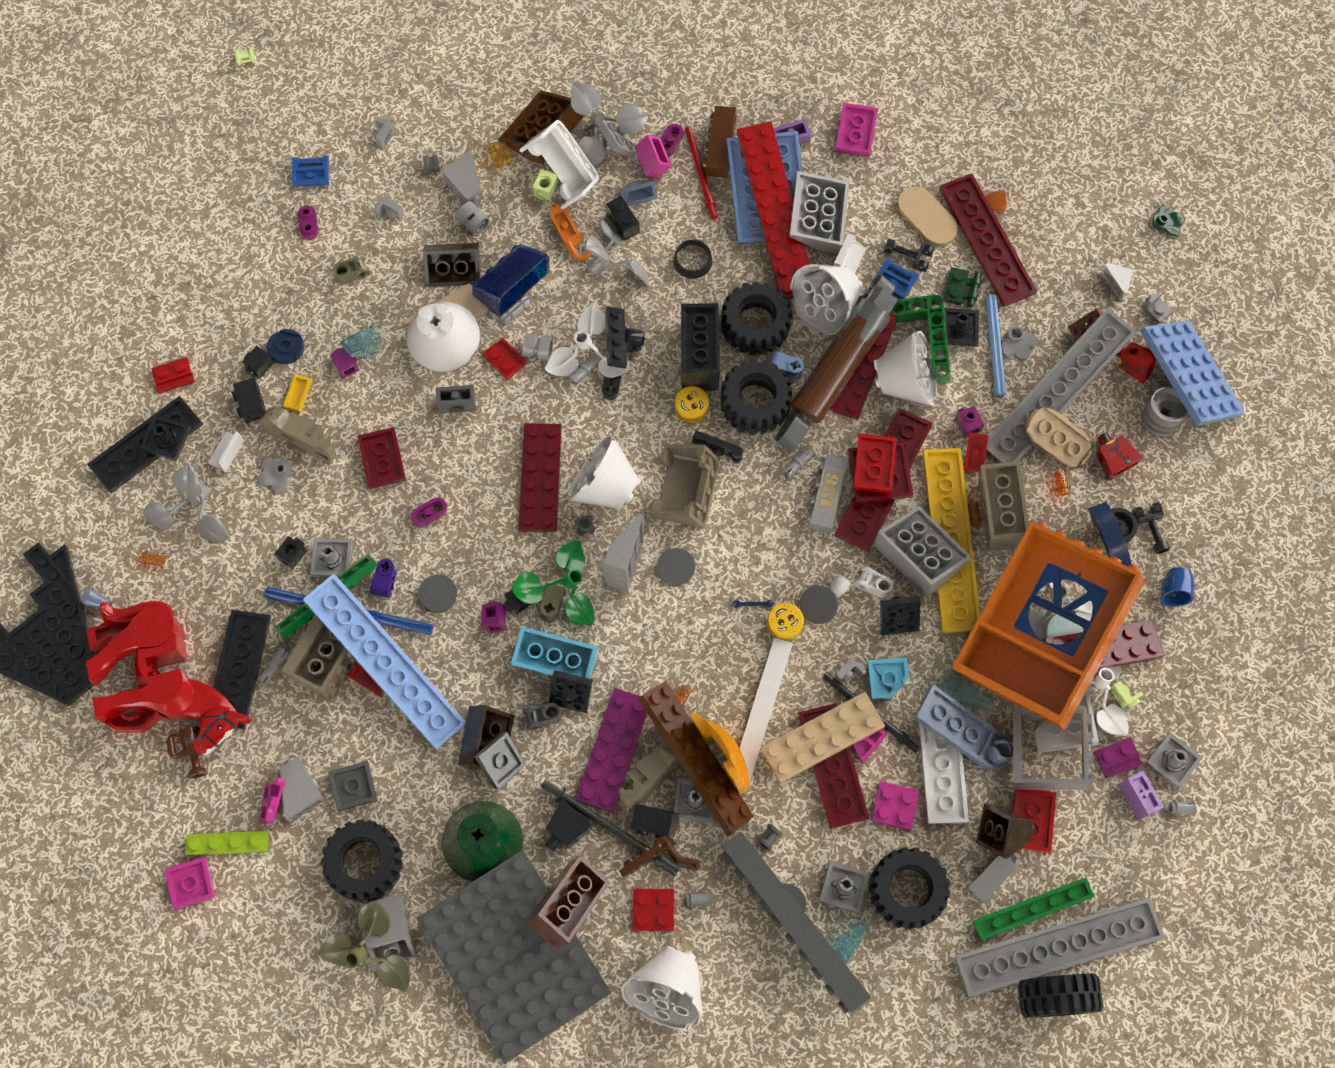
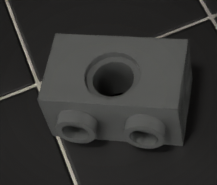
M474 385L436 387V403L439 414L477 411Z

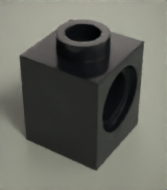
M288 536L274 555L279 561L294 569L307 551L304 548V542L297 537L293 539ZM290 549H296V551L293 554H288V551Z
M512 590L504 594L506 599L504 602L505 606L510 612L514 611L516 615L532 605L520 601Z

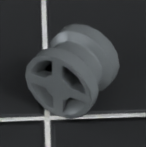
M433 154L432 157L423 156L426 174H430L431 171L440 172L437 154Z

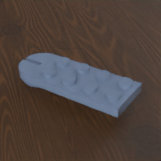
M934 684L929 686L913 717L915 720L984 769L995 770L1011 760L1009 757L1013 756V747L1001 732Z

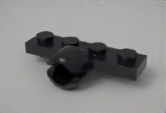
M607 306L605 309L607 366L626 369L627 350L636 352L642 350L641 346L644 345L645 339L644 332L640 329H628L625 326L624 309Z

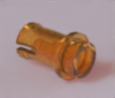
M1061 470V477L1059 471L1055 472L1054 476L1058 487L1056 491L1059 495L1064 496L1071 493L1072 487L1068 483L1066 471Z
M977 501L969 502L970 524L972 527L981 526L984 519L980 514L979 503Z
M149 551L141 553L139 562L143 566L148 564L164 568L166 556L151 554Z
M682 684L676 697L683 708H685L684 704L693 690L690 687L686 690L688 686Z

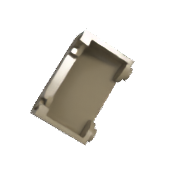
M665 444L661 453V460L667 467L660 500H652L649 504L648 514L656 519L704 527L709 515L719 470V460L706 445Z

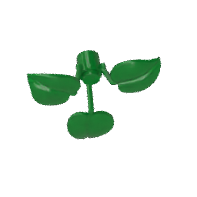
M581 541L569 542L556 552V565L561 569H565L564 572L566 573L561 579L540 586L541 581L536 574L524 572L512 584V591L520 601L527 604H535L543 598L541 590L562 583L564 587L572 588L570 593L571 599L566 601L564 605L566 617L575 624L594 625V609L589 597L581 592L574 596L575 591L578 589L577 585L582 581L581 572L585 568V556Z

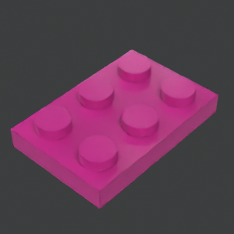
M843 103L835 152L870 157L878 108Z

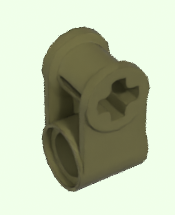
M357 255L336 263L333 266V273L337 283L344 285L368 277L370 270L366 268L364 256Z
M554 585L544 589L540 610L541 617L545 622L552 623L557 620L564 601L562 598L565 596L566 587Z

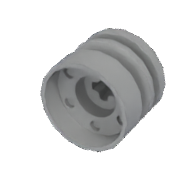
M1162 387L1156 390L1142 411L1141 420L1144 427L1152 434L1162 437L1170 436L1180 427L1188 415V411L1173 387Z

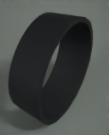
M694 239L682 242L677 247L673 258L676 271L690 279L706 275L710 271L713 262L709 247L704 242ZM696 245L704 248L709 253V260L701 269L688 270L679 264L677 253L686 246Z

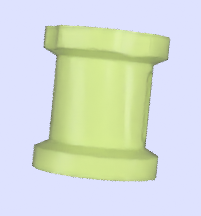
M252 47L244 51L235 50L238 66H241L243 63H256Z

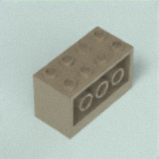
M1020 461L981 465L978 483L988 551L1016 549L1029 526Z
M315 615L281 671L290 681L330 701L331 698L338 694V686L341 681L347 679L352 663L355 664L357 661Z

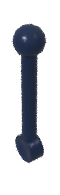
M734 600L733 602L735 608L759 605L772 607L774 604L772 600H767L766 602H740L739 600Z

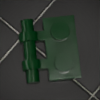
M951 267L943 301L961 305L964 299L968 300V307H974L975 302L978 300V288L982 282L981 273L975 272L973 278H968L969 271ZM966 285L971 286L970 292H964Z

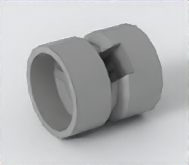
M471 201L463 204L456 213V219L463 226H466V229L474 236L483 232L490 223L489 217Z
M527 333L523 343V357L534 358L537 356L539 360L549 361L553 348V338L546 336L538 338L535 334Z

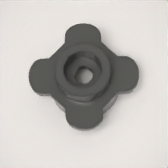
M587 515L575 519L578 535L583 536L585 533L595 532L596 528L593 526L592 516Z

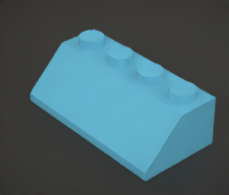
M521 626L511 665L551 676L554 670L590 679L599 648L598 646Z

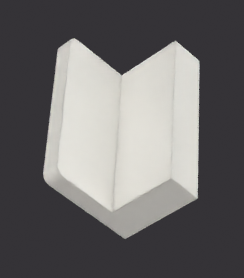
M848 233L834 262V266H848L852 272L856 273L866 248L853 243L855 235Z
M226 431L208 461L210 466L223 472L227 471L244 442L240 433L235 432V434Z

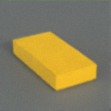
M294 374L282 405L283 409L301 414L313 382L312 378Z

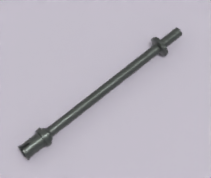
M546 780L542 783L541 788L556 797L555 803L564 800L572 808L639 851L648 847L565 793L566 787L560 790ZM665 852L653 859L657 868H663L674 877L682 866L667 857Z

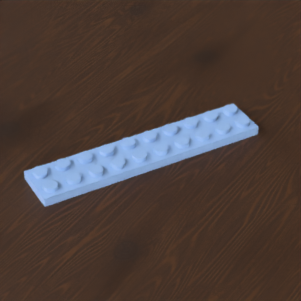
M332 574L303 599V602L435 750L466 724V721L335 574Z

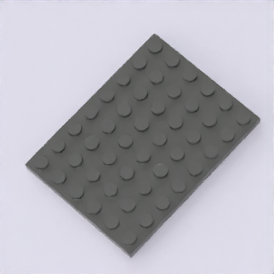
M524 850L416 918L504 1064L611 994V991L576 935L573 936L567 945L556 950L526 922L546 895L548 889Z

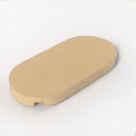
M909 187L900 194L898 199L899 212L928 243L945 246L955 239L958 230L956 220L929 191L922 187Z
M1039 408L1029 415L1025 429L1028 438L1035 445L1067 467L1081 466L1089 460L1092 454L1091 440L1086 433L1050 408Z

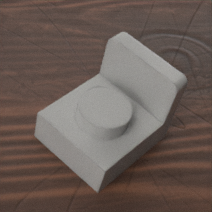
M377 118L375 122L379 130L375 134L377 146L384 150L395 133L389 121Z
M386 197L377 202L374 208L376 218L379 220L384 213L393 219L396 217L399 220L404 216L402 206Z
M1160 291L1156 295L1151 294L1145 300L1146 304L1143 308L1157 324L1173 312L1160 299L1162 296Z
M852 657L836 673L834 678L839 682L843 679L847 681L854 674L852 670L862 678L866 673L865 666L860 660H855Z

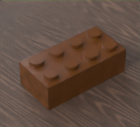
M579 855L568 862L526 922L558 950L571 941L610 882Z

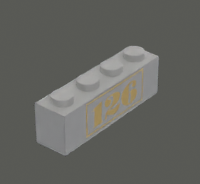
M830 454L826 455L825 460L821 459L819 470L822 471L821 477L817 476L815 488H818V492L812 496L810 505H813L814 508L813 512H808L806 521L810 523L808 529L831 534L849 459Z

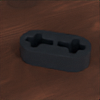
M621 375L614 377V380L604 376L602 393L607 400H614L618 397ZM610 385H613V391H615L612 394H608V391H606L609 390Z

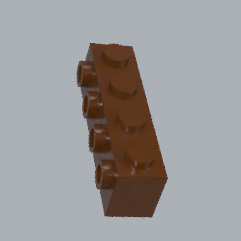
M715 105L714 112H711L710 123H712V128L709 127L708 129L710 141L706 143L705 147L707 158L703 159V169H706V176L728 177L729 159L726 140L727 138L734 137L737 119L736 107Z

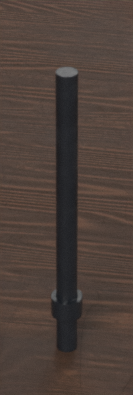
M828 672L822 677L847 699L850 700L856 697L854 693ZM879 714L885 729L896 737L895 740L901 745H906L914 753L920 749V746L908 738L909 735L898 730Z

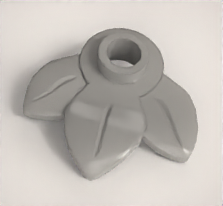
M1014 326L1006 332V339L1002 343V351L1006 357L1014 354L1021 360H1027L1030 355V347L1036 346L1038 341L1032 333L1024 332L1022 328ZM1012 334H1017L1018 338H1014Z
M266 459L261 463L264 471L259 475L258 485H272L274 493L276 495L280 494L288 485L287 477L292 472L291 464L286 460Z

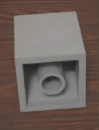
M401 894L389 895L387 898L376 900L388 912L391 925L388 932L384 935L376 936L372 933L365 942L371 958L384 957L387 959L391 954L400 955L405 960L417 957L405 903ZM367 903L360 905V909H362L363 906H365ZM364 930V936H366L368 931ZM374 962V965L378 968L383 962Z

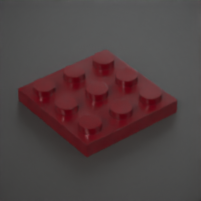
M904 442L896 443L892 493L854 490L856 504L913 497ZM857 447L848 448L847 450L852 483H854Z

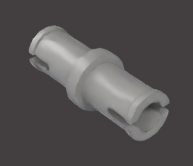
M594 353L586 362L579 364V368L568 376L569 381L576 386L584 377L591 375V371L602 360L601 357Z
M806 447L802 453L794 456L792 462L781 470L782 475L790 471L785 476L789 480L798 470L805 468V464L816 456L814 450L807 455L812 448Z
M279 647L271 661L268 660L266 668L257 680L268 686L277 671L280 672V667L291 653Z

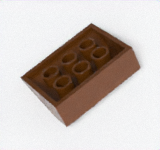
M540 90L501 135L499 141L528 160L543 165L546 160L542 155L539 157L532 155L528 149L521 153L520 149L556 120L561 121L570 133L585 115L578 114L573 110L570 97Z

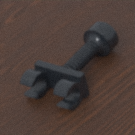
M888 238L884 252L888 254L899 252L900 254L911 256L915 259L913 269L927 272L930 263L919 259L921 254L932 257L935 248L921 243L919 251L916 252L902 246L900 247L895 244V240Z
M1159 502L1153 503L1150 506L1152 514L1144 516L1141 506L1134 508L1132 513L1137 519V524L1147 522L1155 540V545H1153L1155 554L1169 551V544L1167 541L1162 540L1155 521L1162 519L1165 515Z

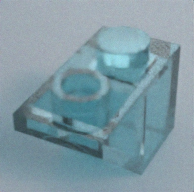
M369 326L340 341V344L350 357L366 359L381 350L382 338L372 326Z

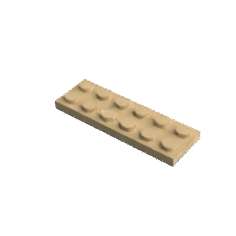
M864 692L762 746L761 750L781 784L885 728V725L868 695Z

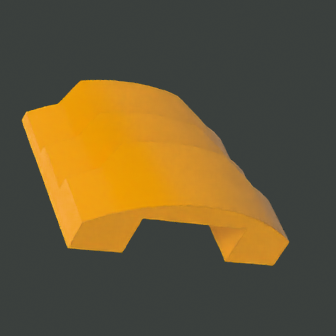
M692 712L690 714L691 719L707 745L710 746L716 742L727 758L723 766L739 794L742 795L750 790L751 781L748 767L735 740L723 727Z

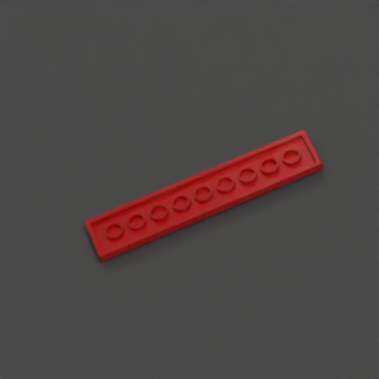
M772 121L738 128L736 132L778 292H783L786 295V299L793 298V292L790 290V285L794 274L798 269L810 263L805 244L789 236L793 199Z

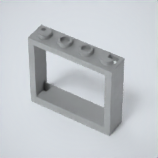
M1078 706L1071 720H1081L1083 779H1023L1022 720L1044 719L1021 707H1013L1014 789L1089 790V783H1093V771H1089V764H1093V753L1088 751V745L1092 744V732H1088V726H1092V715L1087 714V706Z

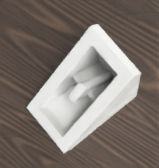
M1107 263L1104 265L1101 273L1118 299L1122 301L1128 292L1133 270Z

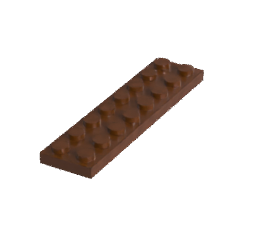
M665 681L638 698L725 834L729 836L752 819L754 816L723 770L668 683Z

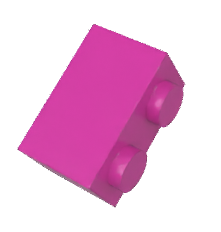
M647 135L634 147L646 177L658 179L672 167L660 137Z

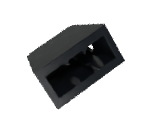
M562 800L546 827V830L552 836L547 840L545 846L552 852L561 843L569 849L593 828V825L567 802Z

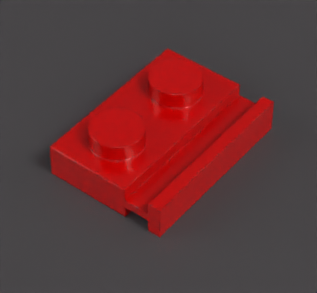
M503 337L482 353L483 357L507 381L520 371L523 366L527 365V361Z
M187 357L151 368L159 394L195 383Z

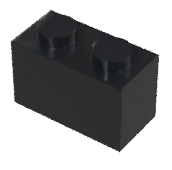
M622 196L606 203V214L624 241L640 233L639 222Z
M255 377L233 384L235 391H232L234 401L239 404V407L236 408L239 418H243L246 423L259 420L266 412V408Z
M635 804L630 828L636 829V833L648 836V833L656 834L655 838L665 835L667 838L674 837L679 813Z

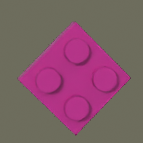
M880 781L872 822L911 831L920 791Z
M206 857L165 869L174 910L216 898Z

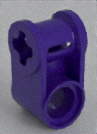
M382 559L378 562L371 583L370 594L387 598L392 596L390 592L394 589L397 568L390 559ZM389 566L391 569L385 573L383 569H387Z

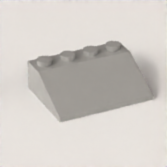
M797 171L789 236L819 252L837 255L843 246L849 181Z
M920 506L878 531L873 544L925 598L940 589L972 559Z
M639 514L609 545L608 551L603 553L601 562L603 563V580L606 581V587L629 593L644 542V519L642 514Z

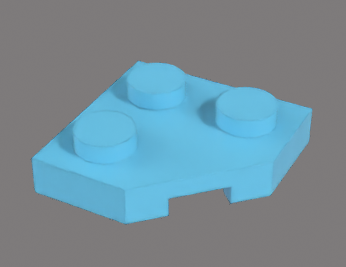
M907 658L867 661L871 700L891 699L909 678Z

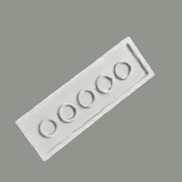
M918 722L927 825L968 823L969 816L963 754Z

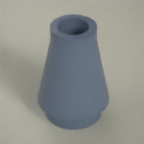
M87 589L81 599V603L85 604V607L100 609L102 602H108L111 606L113 604V601L95 589Z

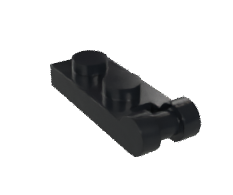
M695 430L693 435L694 444L706 445L714 454L731 457L735 463L742 461L743 449L740 446Z

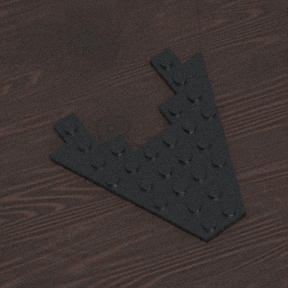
M38 542L26 551L23 556L45 581L29 594L40 609L11 632H8L0 622V674L70 706L94 686L89 681L86 661L95 655L89 648L86 631L88 626L69 548L64 544L49 555Z

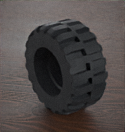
M752 282L751 285L744 283L742 288L736 287L733 289V294H728L722 306L721 328L727 341L731 340L730 345L733 348L738 346L739 352L745 353V351H749V355H755V352L765 355L767 350L770 353L775 351L776 345L780 347L784 340L787 339L791 327L792 309H790L791 304L786 299V295L783 292L779 293L778 288L775 286L769 287V283L765 282L763 284ZM749 308H762L772 315L774 321L766 328L752 329L741 322L739 315Z
M752 359L751 363H747V361L741 362L740 367L735 365L731 372L726 374L725 381H723L721 386L720 401L724 417L727 421L731 420V425L734 428L739 426V431L744 433L746 430H749L750 434H756V431L764 434L767 433V429L773 431L777 428V424L781 425L784 422L785 417L788 416L793 393L789 377L785 378L786 373L782 369L778 370L776 364L772 363V365H769L766 360L757 362V359ZM747 386H763L772 393L774 401L765 408H750L741 402L739 392Z
M356 820V823H345V827L342 829L338 827L335 830L336 834L333 837H328L326 840L328 845L327 847L323 846L322 850L324 858H321V865L324 868L322 873L327 879L329 886L343 897L358 902L363 900L372 901L377 896H384L385 891L391 890L394 887L393 883L395 880H399V871L403 869V862L401 861L403 853L399 847L398 840L383 825L368 820V822ZM370 842L381 853L379 868L367 879H353L344 869L345 856L355 844Z
M904 847L897 851H891L875 866L870 877L871 904L874 903L876 913L878 915L881 914L885 922H890L897 928L903 927L905 930H911L930 924L942 914L950 897V891L948 890L950 880L946 878L945 874L947 871L945 867L942 868L939 865L940 861L930 856L931 853L926 850L922 852L920 848L913 847L908 849V847ZM903 869L917 871L927 882V898L918 907H904L896 902L891 894V880L897 872Z
M1093 973L1023 979L1017 985L1021 1014L1024 1018L1102 1012L1104 1007L1100 980Z

